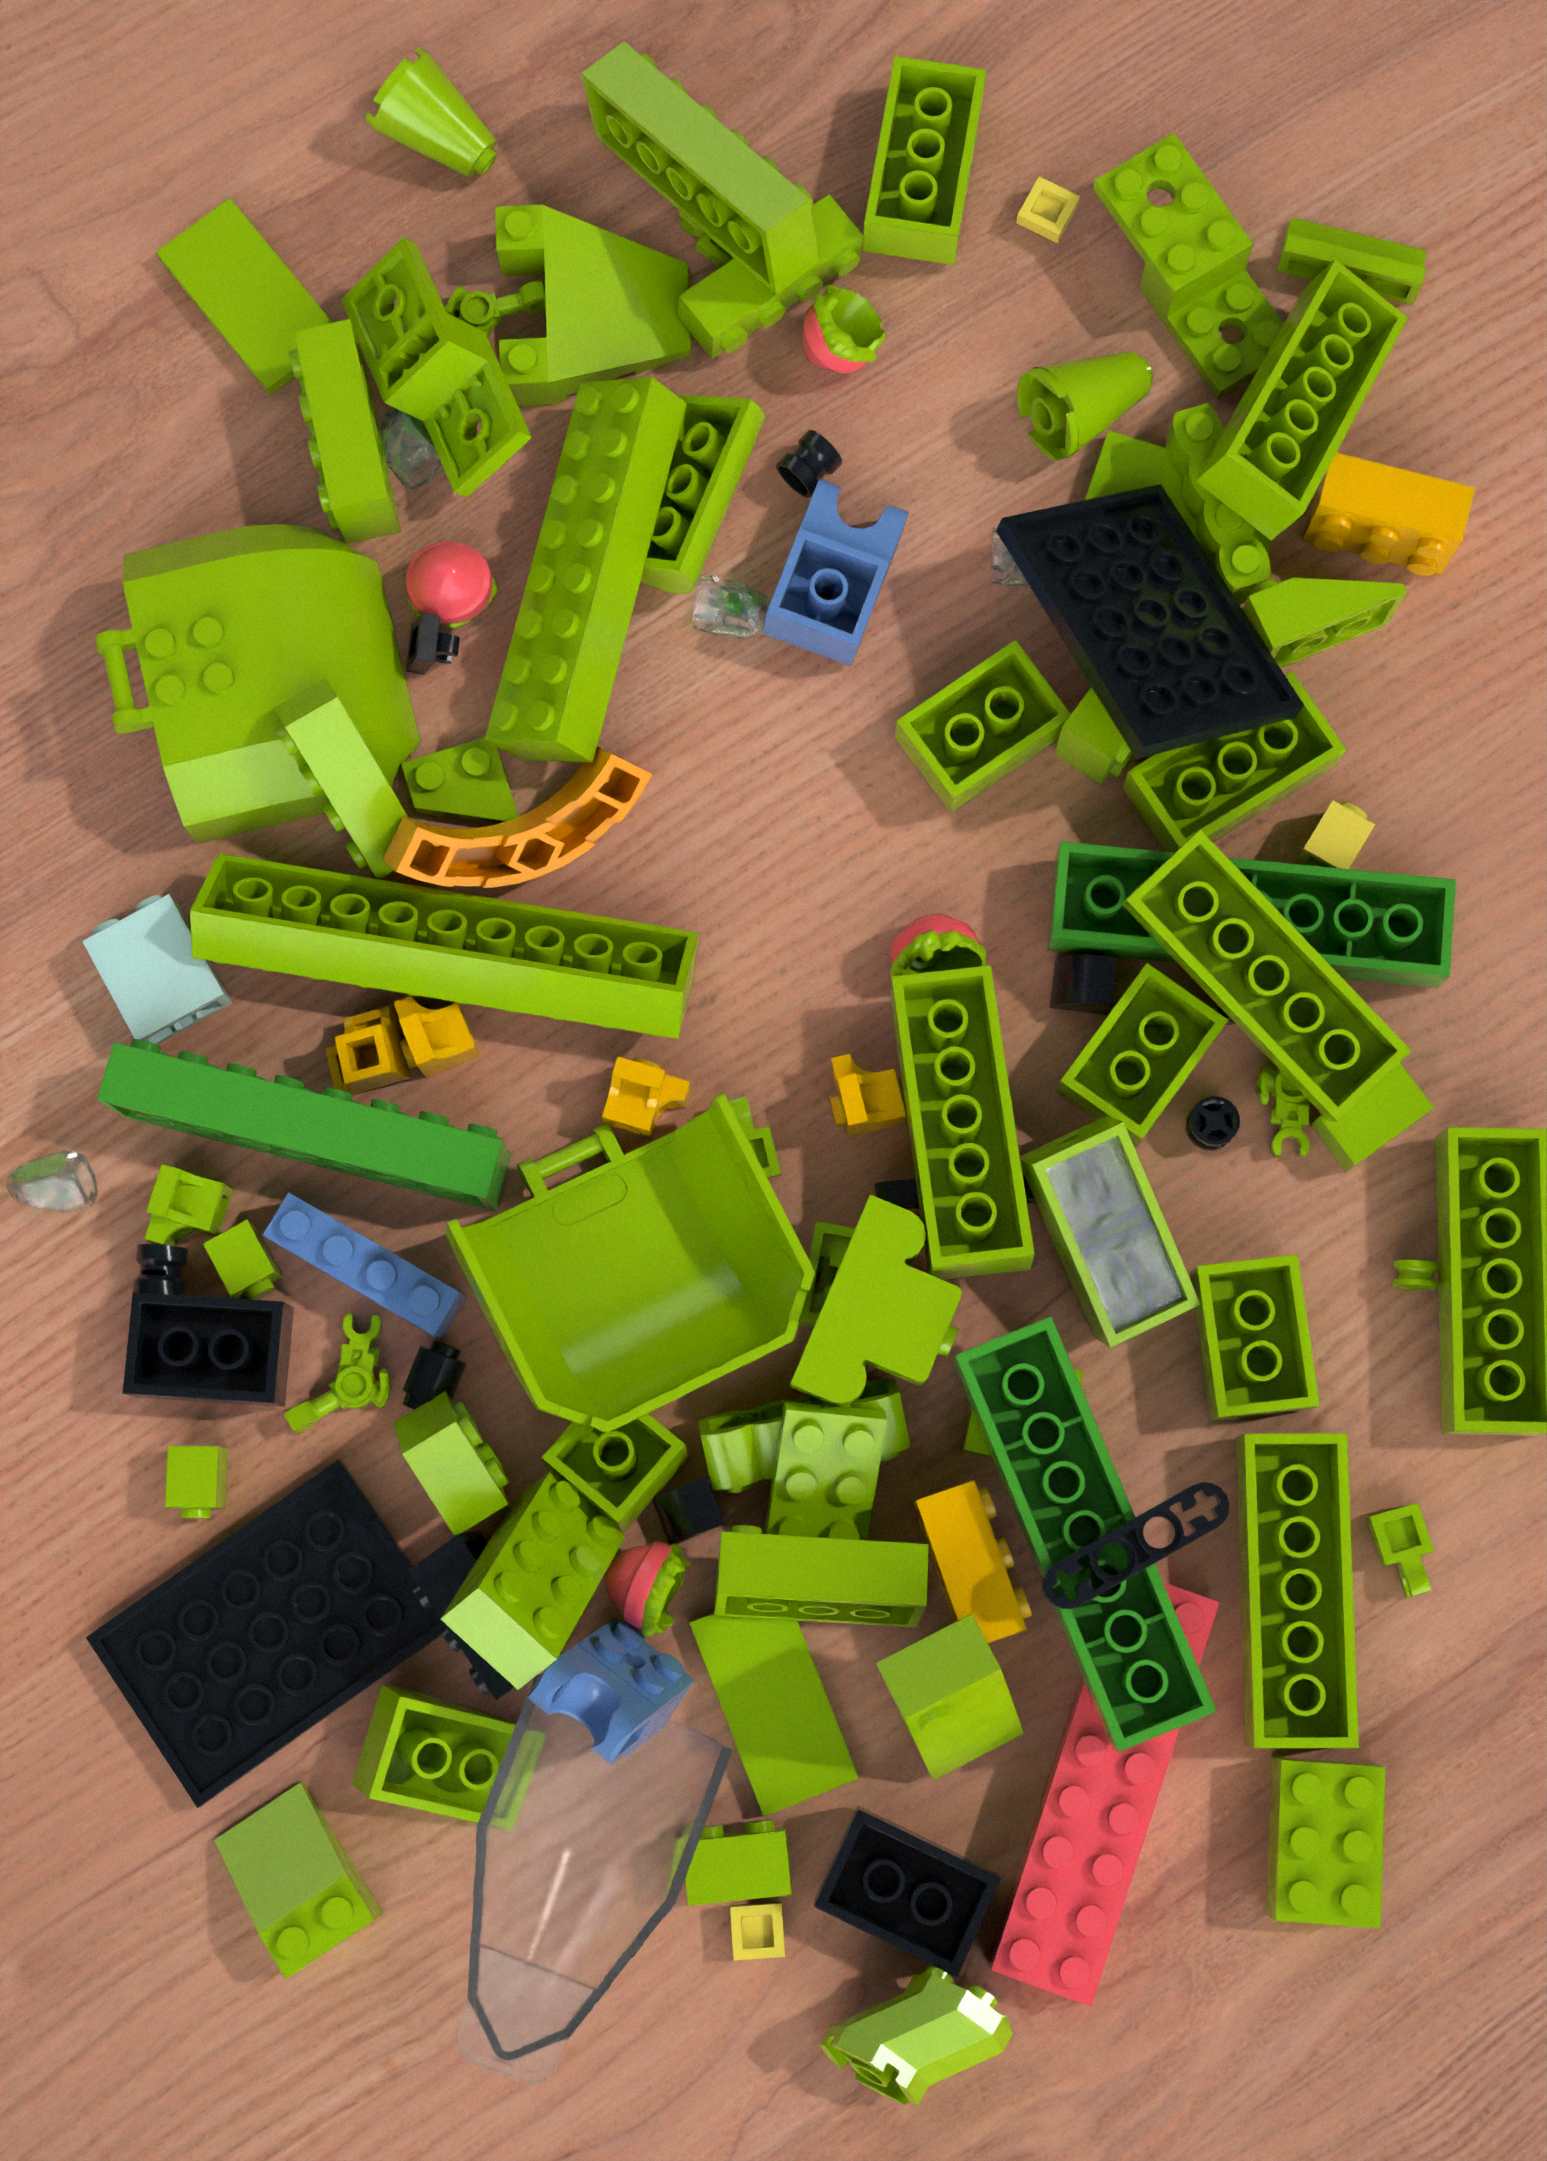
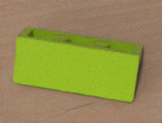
M1292 218L1286 232L1277 272L1313 280L1336 259L1383 298L1413 305L1423 285L1427 269L1424 267L1427 253L1420 248Z

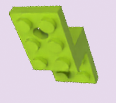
M1173 132L1095 179L1093 190L1145 262L1139 289L1216 399H1219L1255 376L1284 323L1245 270L1254 245ZM1154 189H1162L1171 195L1173 201L1166 206H1156L1148 200L1147 194ZM1224 326H1235L1242 331L1244 339L1236 344L1227 343L1221 339L1219 329Z
M403 237L341 301L351 320L356 337L384 403L424 421L454 493L467 498L522 448L532 436L486 333L446 312L417 244ZM397 298V302L394 308L393 301ZM480 421H482L481 429H480L478 435L476 436V434H477V424H478Z

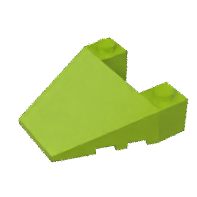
M543 204L495 207L496 250L502 276L545 274L547 337L499 340L500 366L518 407L555 405L568 400L567 396L577 393L580 383L608 381L632 372L637 375L692 355L691 333L678 318L679 295L689 289L688 263Z

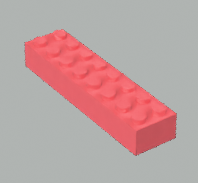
M1163 1582L1199 1667L1220 1602ZM1082 1674L989 1956L988 1965L991 1971L1091 2007L1180 1727L1121 1752L1113 1750Z

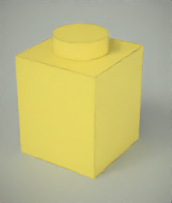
M1332 800L1296 861L1302 865L1349 869L1376 824L1367 820V814L1359 807L1347 802L1339 804Z

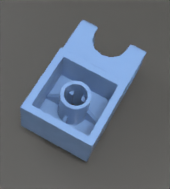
M820 479L767 610L762 634L852 667L909 513L901 508L888 505L875 525L865 529L852 528L841 520L836 510L840 487ZM820 596H828L831 600L822 599Z
M614 1618L559 1655L557 1660L545 1669L527 1698L548 1715L559 1712L581 1722L591 1732L594 1739L593 1746L590 1749L612 1765L622 1756H629L665 1726L695 1680L685 1673L683 1665L676 1658L669 1654L658 1652L644 1641V1635L639 1629Z

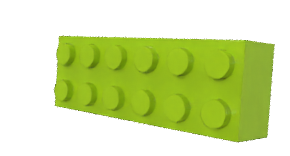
M623 41L581 73L596 138L774 294L778 295L820 262L816 241L818 233L814 227L812 214L814 203L808 191L801 184H792L785 178L777 165L769 157L764 156L762 158L752 150L740 132L737 130L730 131L719 122L717 116L708 105H699L693 100L677 79L666 77L658 70L649 55L644 52L639 54L628 43Z
M1336 259L1332 261L1302 290L1195 482L1270 540L1274 539L1306 511L1408 317Z
M1201 830L1193 834L1121 903L1328 1121H1339L1412 1052Z
M991 965L892 976L890 1002L920 1216L926 1231L924 1245L928 1274L942 1280L1030 1270L1035 1254Z
M1447 1127L1435 1136L1442 1434L1547 1435V1129Z
M1257 1433L1239 1435L1236 1437L1245 1745L1252 1748H1359L1347 1433Z

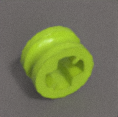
M1423 1260L1393 1261V1268L1397 1269L1398 1277L1392 1280V1287L1420 1291L1438 1289V1282L1433 1279L1434 1272L1439 1271L1438 1263Z

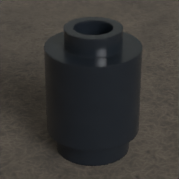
M436 1340L432 1341L430 1348L420 1345L402 1389L406 1392L402 1404L415 1410L426 1402H430L444 1391L447 1392L452 1400L467 1364L458 1359L461 1350Z

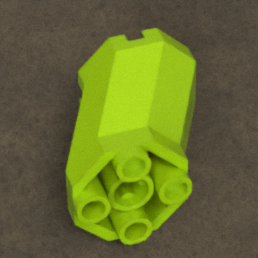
M929 1964L925 1966L921 1974L913 1975L904 1993L830 2026L820 2043V2047L829 2059L842 2070L848 2061L851 2062V2067L858 2072L855 2079L864 2086L899 2104L906 2105L910 2101L912 2105H919L928 2086L1004 2052L1013 2032L1010 2029L1011 2021L1000 2012L994 2010L998 2004V2000L994 1996L975 1985H970L968 1990L953 1984L954 1980L946 1972Z

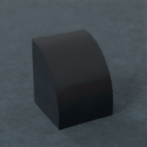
M1068 955L1057 958L1054 964L1049 1008L1108 1015L1113 1006L1118 957Z
M707 1476L675 1488L652 1500L669 1545L673 1543L678 1545L726 1525Z

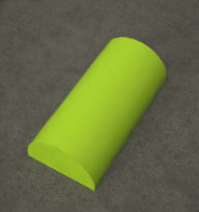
M697 395L680 396L687 405L640 583L674 594H689L693 592L765 422L764 412L752 399Z

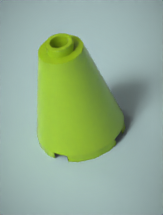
M418 47L414 50L418 59L412 63L405 57L381 86L373 99L380 108L375 117L367 112L365 117L366 124L373 130L468 178L476 172L483 176L498 157V153L493 150L497 140L431 54L424 48Z
M1134 352L1081 359L1030 369L1018 379L1016 391L1021 419L1029 416L1035 429L1029 432L1028 435L1040 452L1053 461L1073 456L1148 396L1153 381L1152 369L1144 358Z

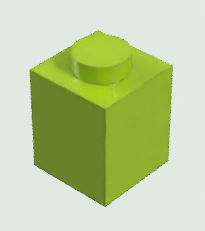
M245 1220L203 1243L229 1295L235 1299L259 1300L274 1291L273 1283L283 1278L260 1231L249 1220Z
M168 1446L165 1507L180 1509V1518L210 1519L211 1509H226L228 1448L220 1446Z

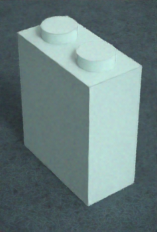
M170 894L164 897L155 895L143 900L135 907L136 912L120 921L118 919H110L99 924L92 930L93 935L82 941L134 1039L156 1045L233 1004L211 962L192 958L191 925L180 905Z

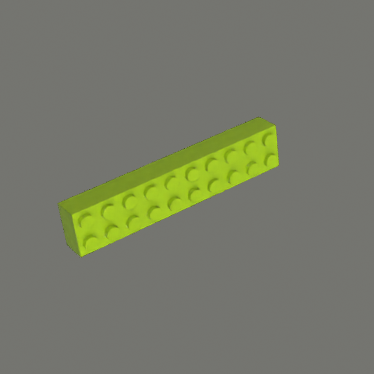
M218 853L190 910L192 958L679 1039L695 979L699 932L222 853Z

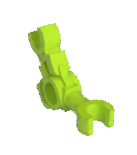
M542 280L523 285L516 293L497 298L495 292L488 294L483 291H473L468 294L466 289L460 286L451 294L448 303L445 305V310L456 318L459 313L458 319L484 331L489 338L490 332L497 324L503 323V316L521 311L527 314L546 312L545 290Z
M1263 1066L1256 1082L1257 1099L1262 1105H1267L1269 1100L1268 1092L1272 1094L1274 1106L1271 1109L1270 1124L1279 1125L1278 1133L1272 1138L1270 1143L1272 1156L1280 1157L1283 1139L1293 1138L1298 1143L1299 1157H1306L1310 1150V1141L1302 1131V1127L1309 1125L1310 1101L1279 1069L1275 1072L1270 1067Z
M346 1313L343 1319V1330L350 1341L349 1344H342L338 1373L334 1382L329 1384L331 1390L312 1401L301 1403L284 1413L292 1430L297 1435L319 1422L323 1416L339 1407H342L344 1410L347 1408L359 1409L367 1406L370 1402L378 1408L382 1409L385 1407L391 1392L390 1375L387 1369L383 1368L379 1374L380 1381H376L374 1376L375 1367L378 1366L380 1349L372 1348V1344L379 1338L382 1332V1322L378 1315H372L370 1330L364 1334H359L354 1331V1315Z

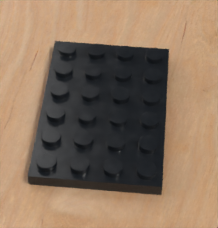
M1161 484L1003 517L996 529L997 534L1136 759L1296 718L1304 707L1303 702Z
M338 1459L95 1630L86 1639L196 1807L199 1808L442 1636L439 1627L444 1623L433 1607L426 1609L414 1595L410 1584L415 1580L408 1571L413 1567L412 1563L343 1461Z

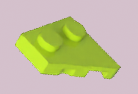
M484 737L401 763L417 813L436 816L449 814L456 816L458 819L476 822L477 819L506 822L519 817L498 748L484 740Z

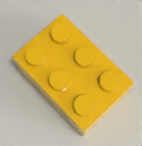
M1336 453L1314 494L1303 540L1313 542L1316 548L1326 552L1344 550L1360 554L1363 560L1370 563L1385 564L1391 562L1407 566L1410 572L1417 575H1442L1463 541L1475 487Z
M973 1480L918 1499L912 1503L925 1542L929 1544V1553L953 1622L972 1614L987 1643L1027 1630L1024 1618L1032 1616L1023 1588L1021 1586L1012 1588L1006 1569L1014 1567V1562L1005 1538L995 1539L989 1520L997 1517L987 1487L978 1490L976 1482Z

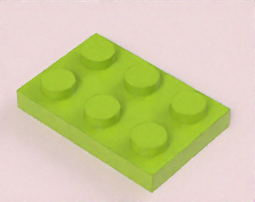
M784 1401L764 1534L867 1540L887 1425L885 1411Z

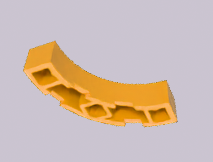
M597 746L593 762H583L574 776L556 794L530 812L512 820L479 828L455 829L437 827L403 816L382 861L400 874L419 881L446 887H453L455 885L494 888L528 881L569 864L596 845L594 842L605 834L615 822L620 823L641 796L653 774Z

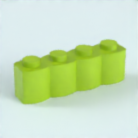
M1205 403L1174 413L1166 439V450L1172 467L1182 477L1181 493L1184 504L1189 513L1197 520V541L1240 605L1246 603L1251 589L1269 580L1271 572L1270 560L1265 547L1254 536L1255 528L1195 482L1224 431L1216 411L1211 405Z
M895 1378L867 1381L859 1399L850 1405L840 1406L885 1411L887 1425L881 1461L891 1460L897 1457L900 1451L911 1447L900 1391ZM807 1395L797 1400L770 1402L749 1410L729 1411L699 1420L700 1436L712 1490L739 1493L752 1487L753 1483L761 1479H772L784 1401L836 1405H831Z

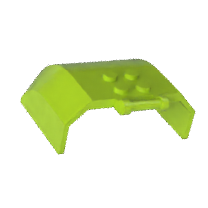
M268 524L233 528L123 555L122 584L132 628L123 631L108 630L94 637L97 652L104 657L115 707V713L111 716L114 731L116 733H132L154 727L162 766L183 827L197 844L325 814L322 806L330 801L323 789L313 794L298 769L307 763L300 751L291 756L275 731L283 723L274 710L275 707L325 678L344 706L390 787H393L395 784L393 780L402 767L401 763L405 762L408 756H413L421 740L378 562L323 530L290 524ZM135 649L138 652L149 707L135 709L123 652Z
M724 1093L714 1096L707 1111L682 1127L625 1155L607 1123H604L592 1129V1135L535 1162L531 1158L517 1164V1169L532 1199L490 1219L465 1227H461L456 1218L446 1223L445 1235L511 1368L538 1410L609 1433L794 1341L799 1325L798 1321L807 1293L810 1291L815 1271ZM600 1152L606 1157L608 1163L549 1191L543 1179Z

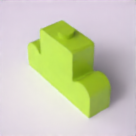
M871 1194L869 1195L792 1378L791 1388L831 1405H850L859 1399L865 1388L867 1375L863 1364L870 1365L919 1386L926 1382L938 1353L948 1357L959 1328L950 1325L961 1299L962 1290L954 1284L906 1265L917 1259L924 1247L926 1231L919 1216L900 1206Z

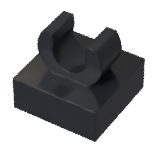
M421 613L411 625L406 663L407 672L424 675L435 661L451 664L453 657L458 656L460 637L452 634L438 633L440 616Z

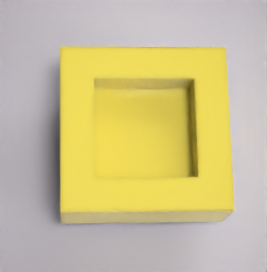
M1039 176L1017 215L1016 223L1058 244L1079 206L1081 196Z
M782 1901L730 1905L733 1961L785 1957Z

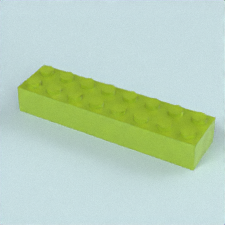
M653 377L585 382L579 385L484 739L521 761H594L687 405L684 400Z

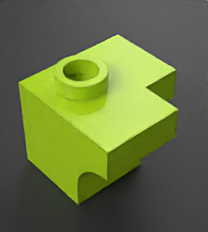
M161 1164L146 1211L152 1216L144 1239L152 1244L176 1246L184 1236L191 1233L200 1232L213 1236L220 1235L233 1189L224 1183Z

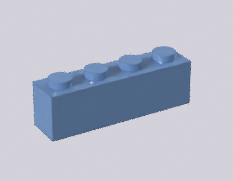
M289 1192L263 1233V1236L440 1341H442L467 1299L459 1291Z

